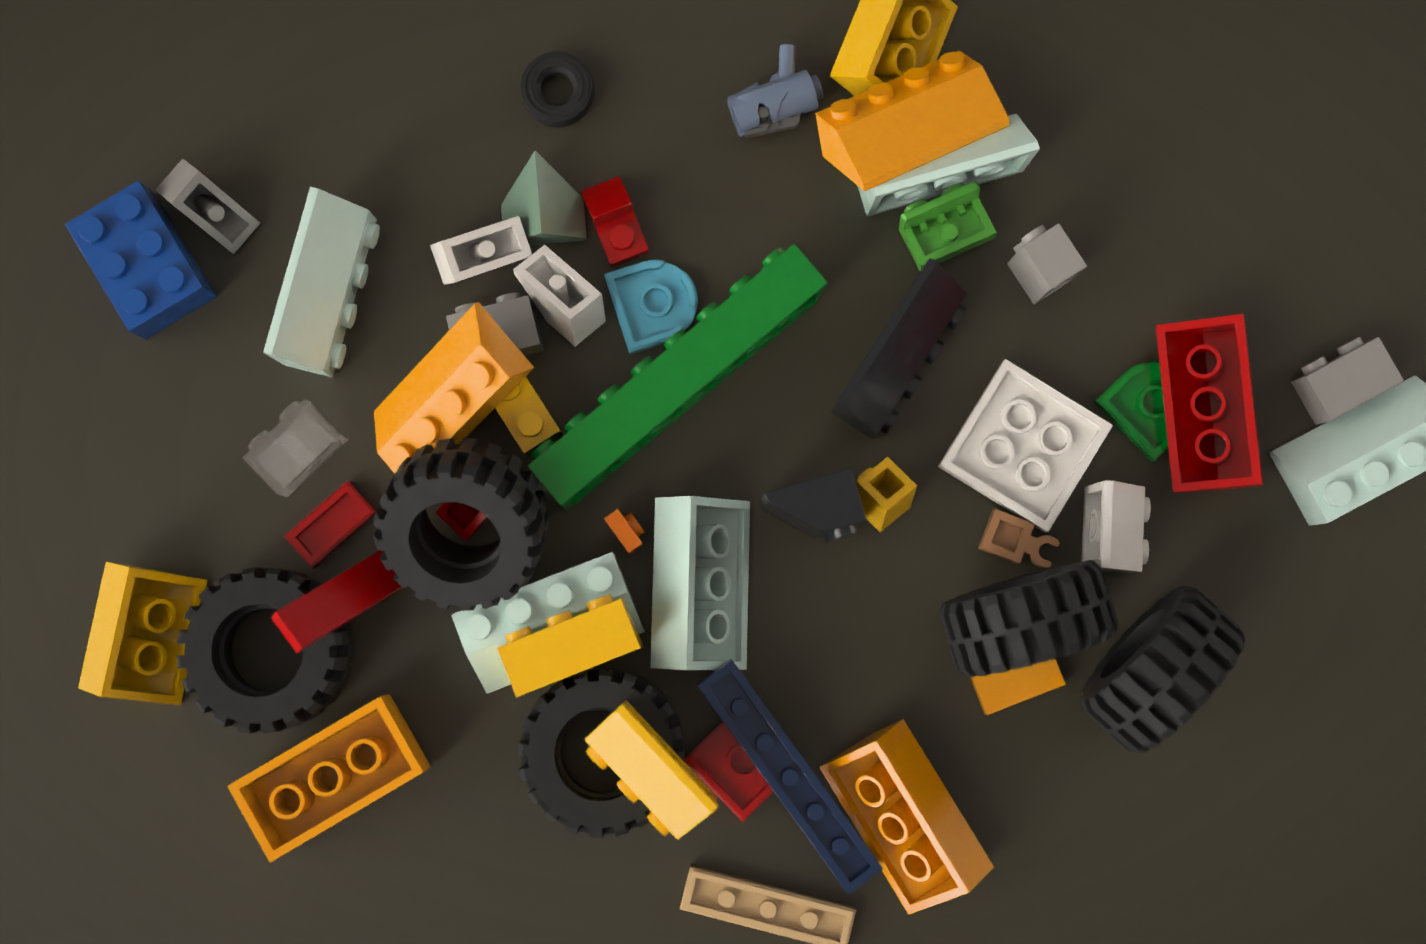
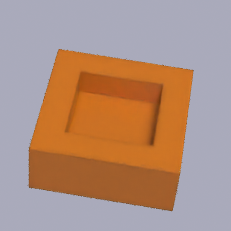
M616 509L604 518L630 555L644 545L639 536L644 534L645 531L631 512L623 516Z

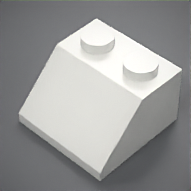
M1104 480L1084 487L1082 562L1093 560L1102 568V571L1142 572V564H1146L1149 557V543L1147 539H1143L1144 522H1148L1151 512L1150 499L1145 497L1144 486Z

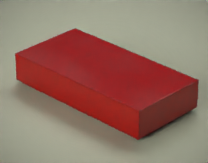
M346 481L284 537L311 568H316L373 518L376 509L351 481Z

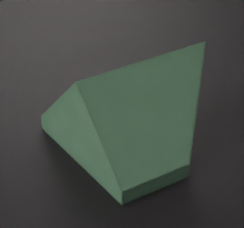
M535 150L501 204L502 221L519 216L529 245L587 241L583 197Z

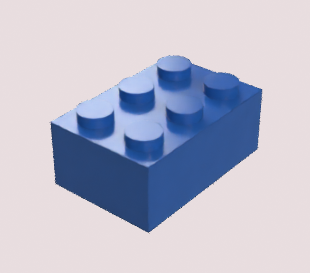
M140 181L131 184L65 224L128 331L145 340L217 297L156 194Z

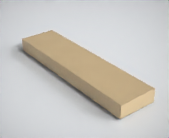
M690 865L680 904V910L812 944H848L856 914V908L693 865Z

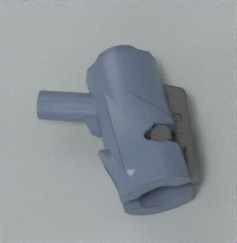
M783 44L780 46L779 72L771 76L770 82L762 85L756 82L742 91L728 96V107L739 137L744 136L748 139L797 128L800 115L819 108L818 100L824 98L821 83L816 74L810 76L807 70L795 73V45Z

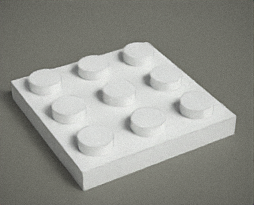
M1005 359L995 372L938 467L1023 520L1035 524L1036 528L1046 533L1049 532L1113 425Z

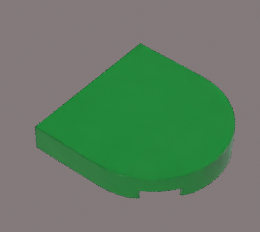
M1139 363L1125 371L1093 403L1153 462L1168 449L1160 363Z

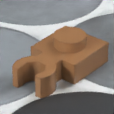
M993 509L978 549L1016 564H1020L1023 554H1026L1035 566L1048 568L1051 567L1052 562L1041 558L1039 548L1043 544L1058 547L1060 542L1055 537L1049 535L1033 537L1031 533L1035 524L998 509Z

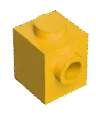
M886 457L874 468L866 469L855 480L866 519L880 533L910 509L917 489V485L889 457Z

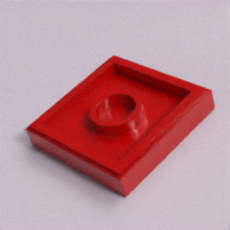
M723 721L684 758V762L742 822L773 793V790Z

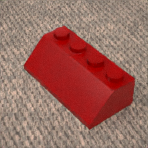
M1244 314L1156 325L1173 493L1220 491L1264 486Z

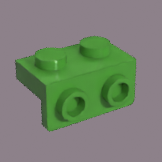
M977 181L968 185H964V183L952 185L940 197L929 202L924 199L916 201L906 207L904 213L901 214L899 231L920 272L929 258L941 263L995 239L997 232L979 199L980 187Z

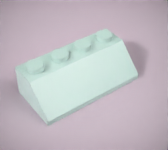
M1017 113L1009 115L1010 126L867 191H863L858 186L866 215L868 217L903 207L919 200L941 196L947 188L958 183L968 185L977 181L979 185L1023 172L1040 150L1038 141Z
M310 187L263 353L285 366L332 378L335 368H341L346 354V345L342 344L346 328L351 329L357 315V305L353 304L357 289L364 287L368 276V265L365 264L369 248H375L379 237L380 228L376 224L377 219L368 209L321 189Z
M1416 375L1343 415L1325 422L1269 452L1309 526L1329 523L1426 471V383Z
M698 496L655 497L651 668L716 670L726 661L732 659L739 670H747L750 501Z
M613 552L523 586L509 600H503L501 597L499 604L483 609L482 605L478 604L475 610L459 611L451 615L466 656L487 694L511 685L497 647L507 644L505 635L530 626L533 634L548 628L546 619L568 610L571 611L573 617L589 611L586 603L605 595L611 594L613 601L623 599L638 634L645 632L620 565Z

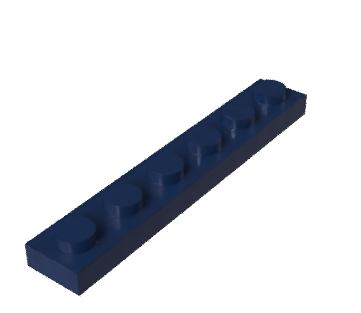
M729 659L696 684L848 895L883 869L734 661Z

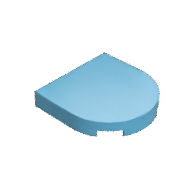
M648 260L604 274L629 354L662 345L674 333L682 328L686 332L692 325L698 307L697 292L690 276L679 267L662 260Z

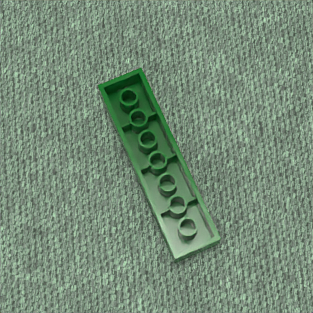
M795 244L786 251L781 247L775 249L762 261L761 264L764 267L756 276L751 278L749 274H746L729 289L731 295L720 306L716 301L709 304L697 315L696 319L699 322L687 333L683 328L674 333L663 344L666 349L655 360L650 356L643 359L631 370L630 373L633 377L621 388L617 383L614 384L597 399L600 406L589 415L584 411L580 412L564 426L567 433L554 443L551 439H548L533 451L531 456L534 461L528 467L563 508L569 511L821 300L828 282Z

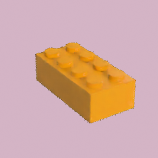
M390 694L376 698L229 784L227 787L269 862H272L432 767Z

